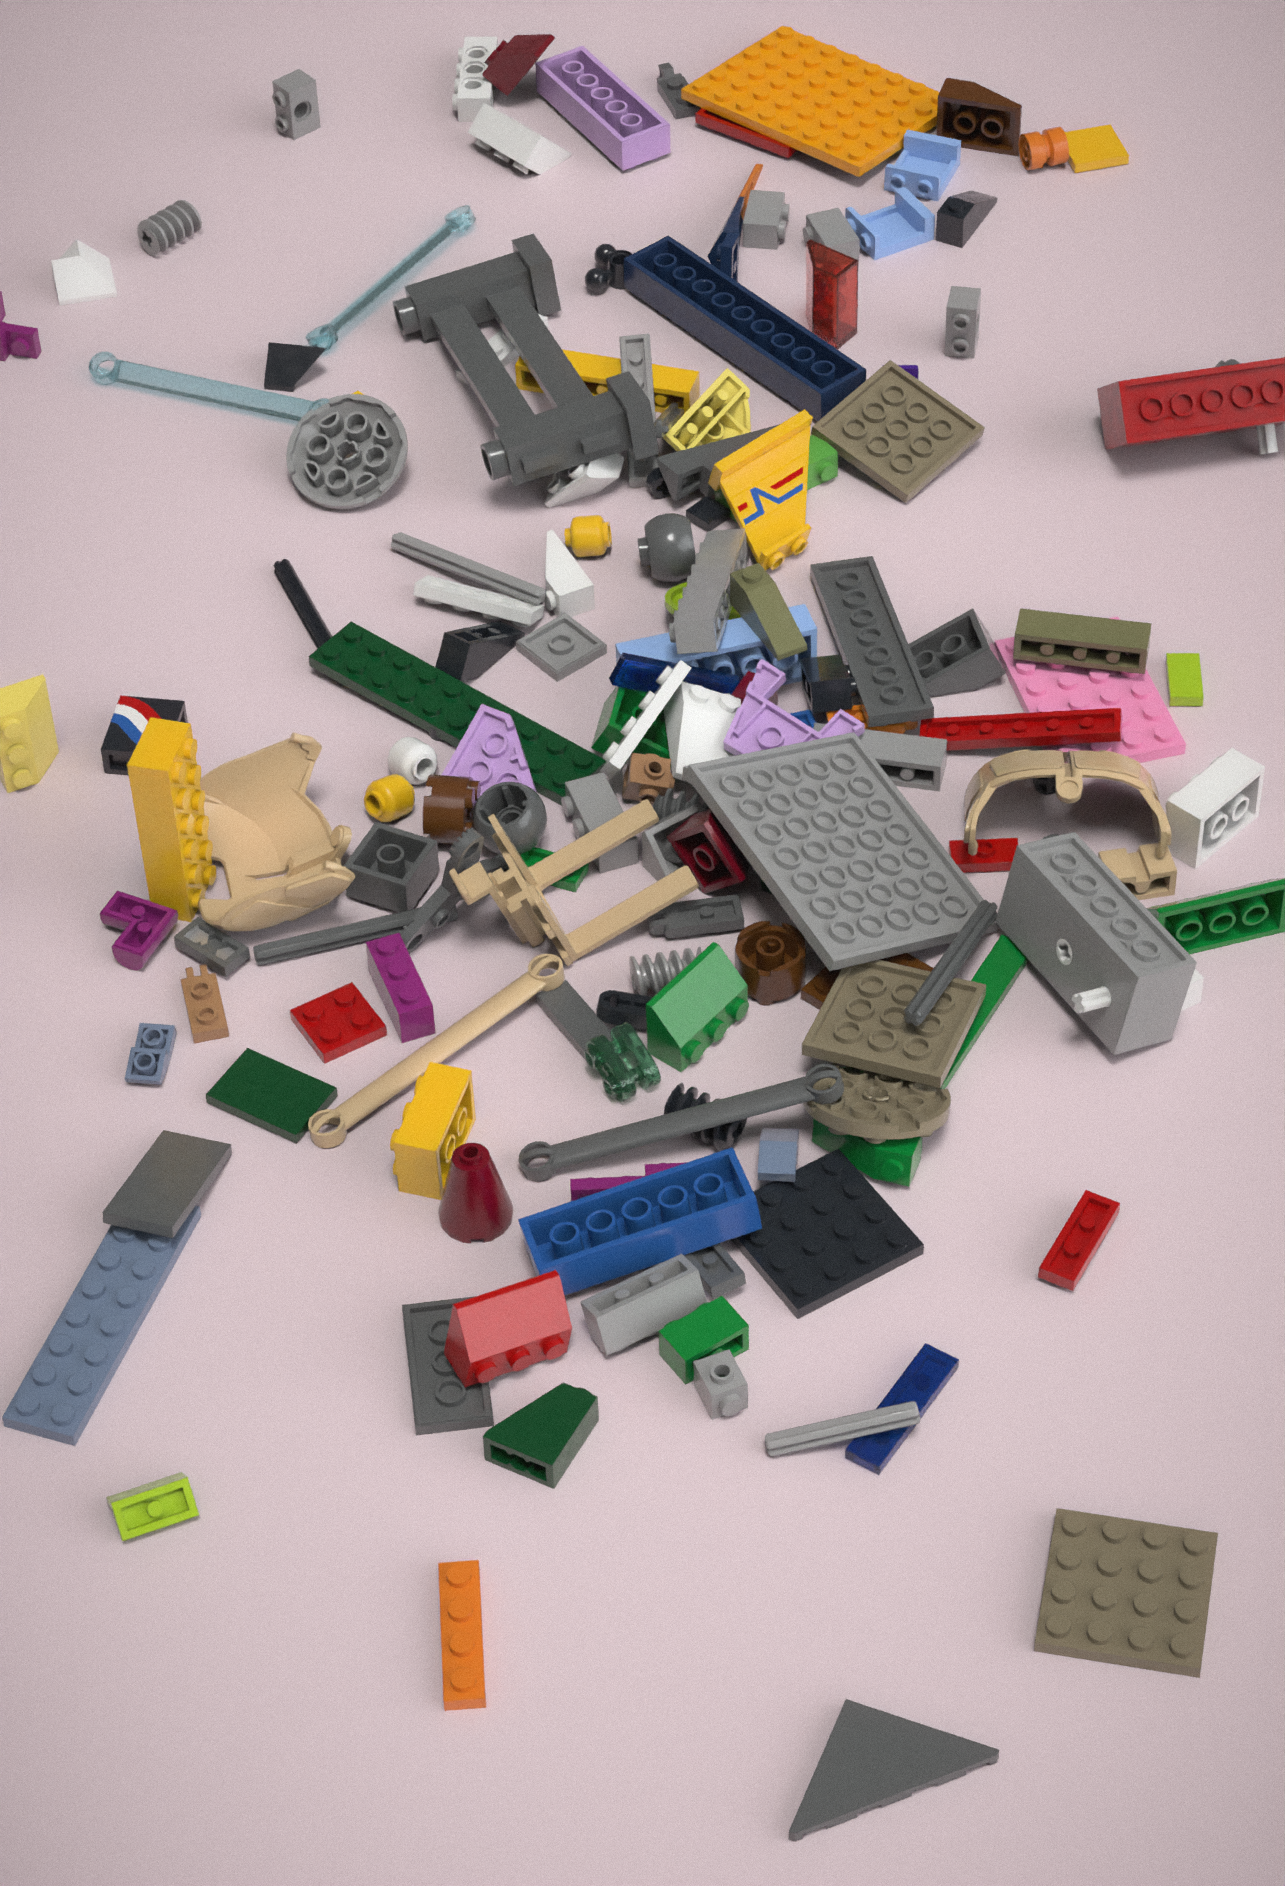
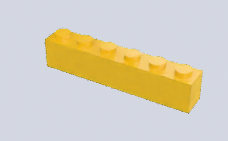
M562 349L593 396L608 392L606 378L622 373L620 358ZM519 356L515 364L516 386L518 389L544 393ZM652 364L655 412L663 413L672 403H678V408L684 409L685 414L700 396L699 371Z

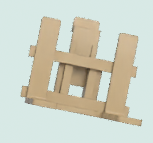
M647 799L531 867H527L496 816L492 814L488 819L496 833L491 836L510 869L504 872L500 868L493 873H487L482 864L478 862L459 874L455 868L449 871L458 891L468 905L490 893L522 944L529 941L534 948L545 941L543 935L547 934L549 939H552L567 967L578 958L699 888V884L691 870L685 865L568 934H565L542 893L543 889L659 822L658 815Z

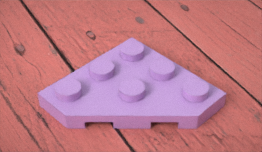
M481 704L442 775L472 777L473 781H480V796L495 784L512 781L522 783L537 793L511 715Z

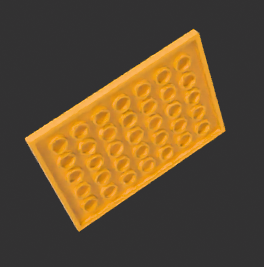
M787 26L779 27L681 89V99L857 177L862 176L904 147V134L907 130L925 133L937 125L938 91L926 87L923 83L907 79L899 73H893L881 68L878 64L860 59L857 55L841 51L833 45H827L815 40L812 36L794 31L791 27Z

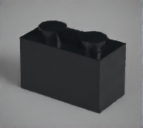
M839 654L800 659L802 690L812 713L852 709V697L857 696L855 677H850L849 667L844 665Z

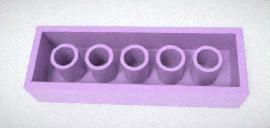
M584 46L535 63L537 92L622 171L671 153L670 124Z

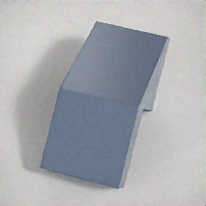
M762 1128L759 1144L758 1180L795 1182L799 1129Z

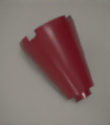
M465 1143L454 1150L439 1205L438 1214L442 1229L451 1238L462 1243L471 1244V1239H483V1243L493 1241L503 1235L512 1222V1201L488 1149L479 1143Z

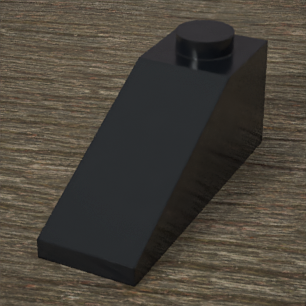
M972 190L949 196L937 211L936 241L963 248L995 206L997 197Z
M502 621L444 632L435 667L462 682L479 677L516 646V641L525 636V632Z

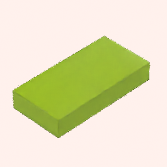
M1166 653L1169 706H1203L1204 695L1199 653Z

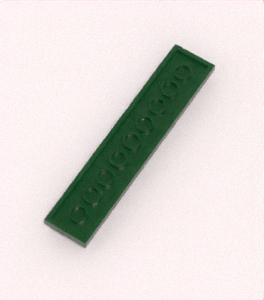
M352 621L309 655V666L422 729L430 732V728L436 730L437 737L455 747H458L481 704L510 714L514 721L536 791L561 806V798L566 796L565 782L602 773L600 770L606 763V760Z

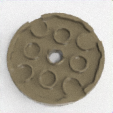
M832 1063L830 1065L838 1068L844 1082L842 1096L830 1104L822 1105L814 1101L803 1103L809 1115L829 1127L828 1130L831 1133L864 1137V1140L867 1142L879 1144L885 1142L886 1139L931 1136L933 1131L942 1127L948 1120L951 1096L948 1089H940L854 1067L839 1068L837 1063ZM823 1078L814 1084L813 1089L819 1091L829 1089L835 1084L836 1080L833 1078Z

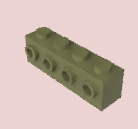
M1020 608L1014 637L1013 659L1145 674L1152 623Z

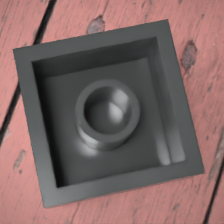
M375 822L344 865L355 874V879L346 889L347 896L396 912L413 909L440 870L437 841Z

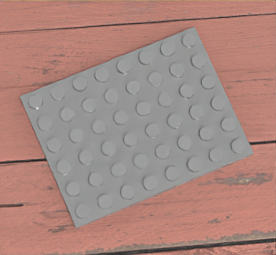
M854 732L689 764L685 775L829 971L953 942L977 906L984 900ZM996 917L984 934L997 931L999 926L995 922Z

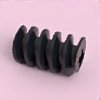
M680 1083L667 1099L664 1114L708 1103L711 1096L709 1093L703 1092L697 1099L698 1089L694 1086L690 1087L684 1094V1084ZM747 1118L693 1132L690 1135L695 1139L702 1138L705 1144H714L718 1150L722 1151L730 1148L739 1140L745 1128Z

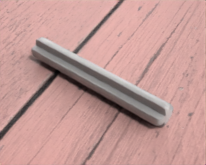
M909 1401L767 1433L765 1435V1445L769 1456L774 1457L920 1423V1414L916 1402Z

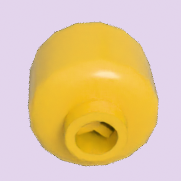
M601 515L574 517L570 528H565L564 531L566 547H572L577 557L603 555L607 547L612 545L610 523L605 522Z
M398 774L387 775L372 781L367 786L364 805L367 812L381 822H391L406 816L412 811L415 792L412 785L404 777Z

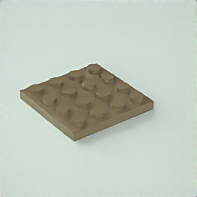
M889 360L812 426L811 435L827 442L841 457L900 500L907 503L982 437L985 427L896 363Z
M882 960L842 968L802 1042V1055L941 1088L986 996V984L954 977L920 1025L915 1026L913 1023L907 1024L905 1022L904 1016L906 1014L904 1010L929 976L930 971Z
M1056 1508L1034 1651L1200 1678L1218 1533Z

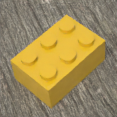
M429 1062L424 1075H419L416 1080L415 1096L412 1102H407L404 1107L400 1129L393 1131L390 1150L395 1152L393 1174L397 1175L400 1192L441 1200L452 1154L457 1147L466 1143L476 1120L472 1070Z

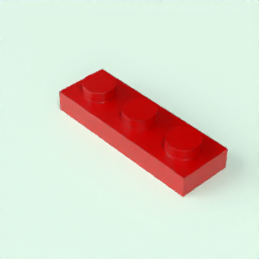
M1085 1190L1041 1263L1038 1278L1074 1291L1118 1216L1120 1203Z

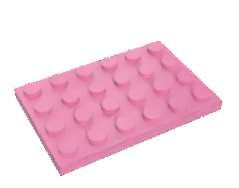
M1117 616V617L1109 618V619H1118V620H1120L1118 616ZM1014 637L995 640L994 645L1006 671L1005 674L1025 713L1106 708L1122 709V741L1041 746L1043 750L1063 752L1105 750L1128 756L1139 763L1185 754L1186 743L1147 670L1145 674L1013 659Z

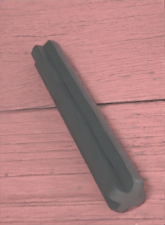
M672 403L655 420L656 438H663L684 415V409H679L678 403Z

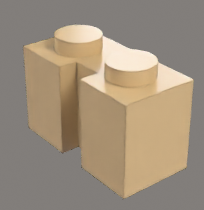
M1158 843L1140 845L1138 850L1133 853H1127L1126 848L1098 852V857L1138 900L1175 895L1177 868L1167 845L1165 855L1161 858L1156 856V846Z

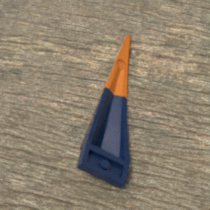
M755 164L707 256L713 266L737 282L743 220L750 191L755 188L763 164Z

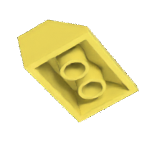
M43 674L0 688V781L7 793H11L39 783L59 753L46 679Z

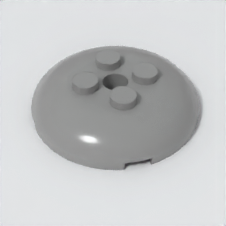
M346 394L328 399V403L314 411L313 409L309 410L295 426L290 436L286 453L287 468L298 490L312 502L333 509L357 508L380 498L398 480L405 466L408 453V440L405 428L391 407L371 396ZM354 453L351 457L345 458L348 454Z

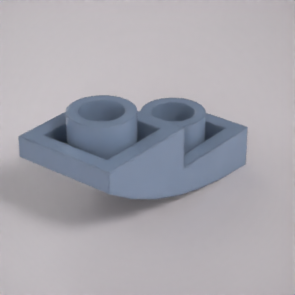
M139 1024L135 1047H131L125 1075L126 1082L162 1084L177 1034L175 1025Z

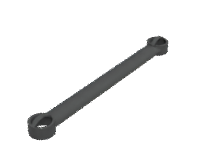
M819 1064L812 1067L805 1077L553 1145L543 1141H535L527 1144L521 1150L518 1161L526 1178L535 1182L545 1181L551 1178L557 1169L808 1101H814L822 1105L830 1104L842 1096L844 1082L841 1073L834 1065ZM823 1078H833L836 1080L835 1084L829 1089L820 1091L813 1089L814 1084ZM538 1155L550 1157L543 1166L538 1168L527 1167L529 1161Z

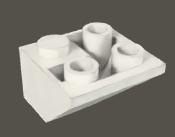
M615 453L554 473L552 481L547 487L548 495L545 505L551 508L600 492L619 478L624 457L619 453Z

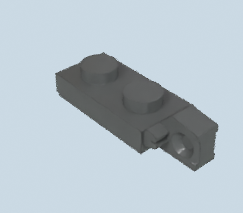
M669 62L659 64L658 92L674 118L680 119L694 116L701 107L681 99V89L688 85L684 76L681 73L675 74Z

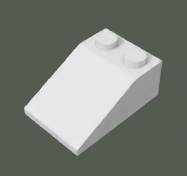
M681 682L663 709L673 778L683 780V766L734 756L724 749L723 741L738 707H741V699L730 694L706 689L700 685Z

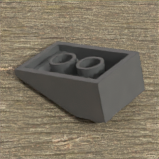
M973 608L909 643L929 696L978 689L1006 673L988 630Z

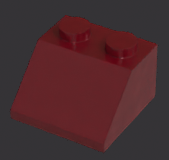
M552 34L514 35L508 43L503 40L484 62L488 67L482 75L508 96L553 42L555 37Z
M711 809L694 814L667 836V839L683 863L691 870L704 894L740 883L746 878L749 869L748 862Z

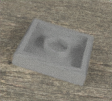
M564 613L517 640L516 650L556 682H559L607 653V644L568 614Z

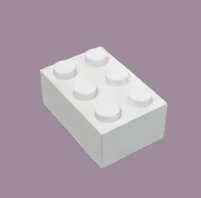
M1231 748L1221 757H1216L1202 773L1194 775L1189 783L1179 792L1172 793L1165 805L1167 810L1166 816L1171 828V844L1167 845L1171 855L1196 869L1259 816L1265 766Z

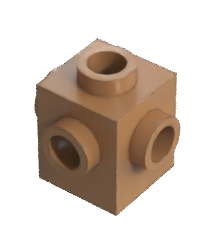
M631 753L623 769L622 798L639 802L647 799L651 805L654 804L659 794L664 796L668 788H674L675 778H673L672 772H670L671 759L662 758L656 754Z

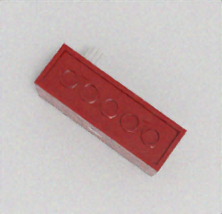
M1285 357L1123 380L1097 388L1105 450L1256 428L1259 454L1278 452L1274 425L1285 424Z

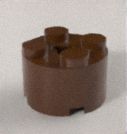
M429 775L426 786L432 787L431 795L424 796L423 834H429L426 838L436 840L439 844L459 842L458 836L461 837V834L466 832L467 829H474L472 817L475 801L480 797V781H473L472 777Z
M759 921L745 927L739 933L735 946V968L748 985V996L755 998L757 1003L761 1005H772L777 1000L786 999L794 995L805 986V939L797 928L783 922L782 926L770 925V921Z

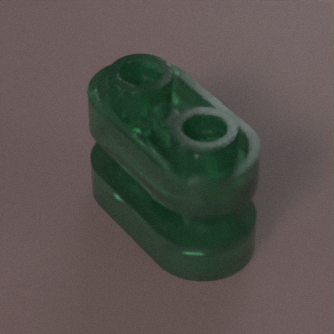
M624 1022L611 1029L612 1041H609L603 1034H599L586 1041V1049L584 1050L585 1060L590 1068L596 1069L603 1079L604 1090L610 1098H616L619 1102H623L635 1096V1083H638L644 1090L660 1084L661 1075L656 1062L629 1023Z

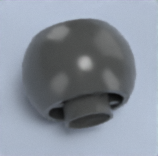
M665 513L652 518L644 525L645 537L637 538L641 567L650 566L651 576L658 581L676 583L687 579V576L691 575V565L695 564V548L690 519L675 513Z
M512 781L495 784L482 793L474 806L472 817L474 830L484 837L483 845L488 850L499 855L502 854L491 836L496 831L488 819L492 814L496 816L519 854H523L535 847L545 833L547 824L545 805L532 788L522 783Z

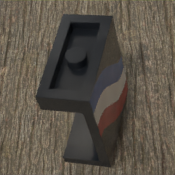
M120 695L101 746L104 772L106 774L128 775L127 764L150 717L188 723L185 701Z

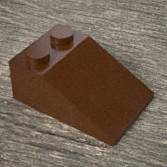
M946 78L938 95L936 135L961 140V148L1019 156L1018 144L1021 135L1022 105L975 82Z

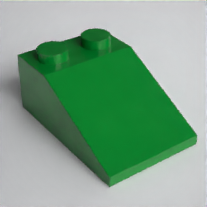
M621 679L604 702L591 748L604 754L613 742L619 745L624 737L620 733L621 729L631 716L636 719L643 711L638 705L648 692ZM663 709L632 753L656 754L659 757L670 759Z

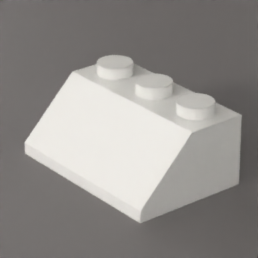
M483 103L468 131L469 134L477 138L475 144L487 151H490L493 147L496 149L495 156L506 162L513 159L515 161L513 166L528 174L529 170H532L540 175L569 159L572 154L486 103Z

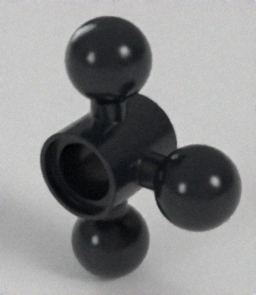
M610 244L599 245L594 253L595 261L602 267H608V270L604 271L600 268L590 269L585 275L586 286L592 291H601L609 282L612 288L626 289L624 284V258L632 255V253L626 250H616Z

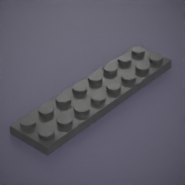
M873 556L810 564V575L844 664L849 667L850 677H855L857 698L868 727L886 726L888 724L909 721L916 722L934 718V706Z

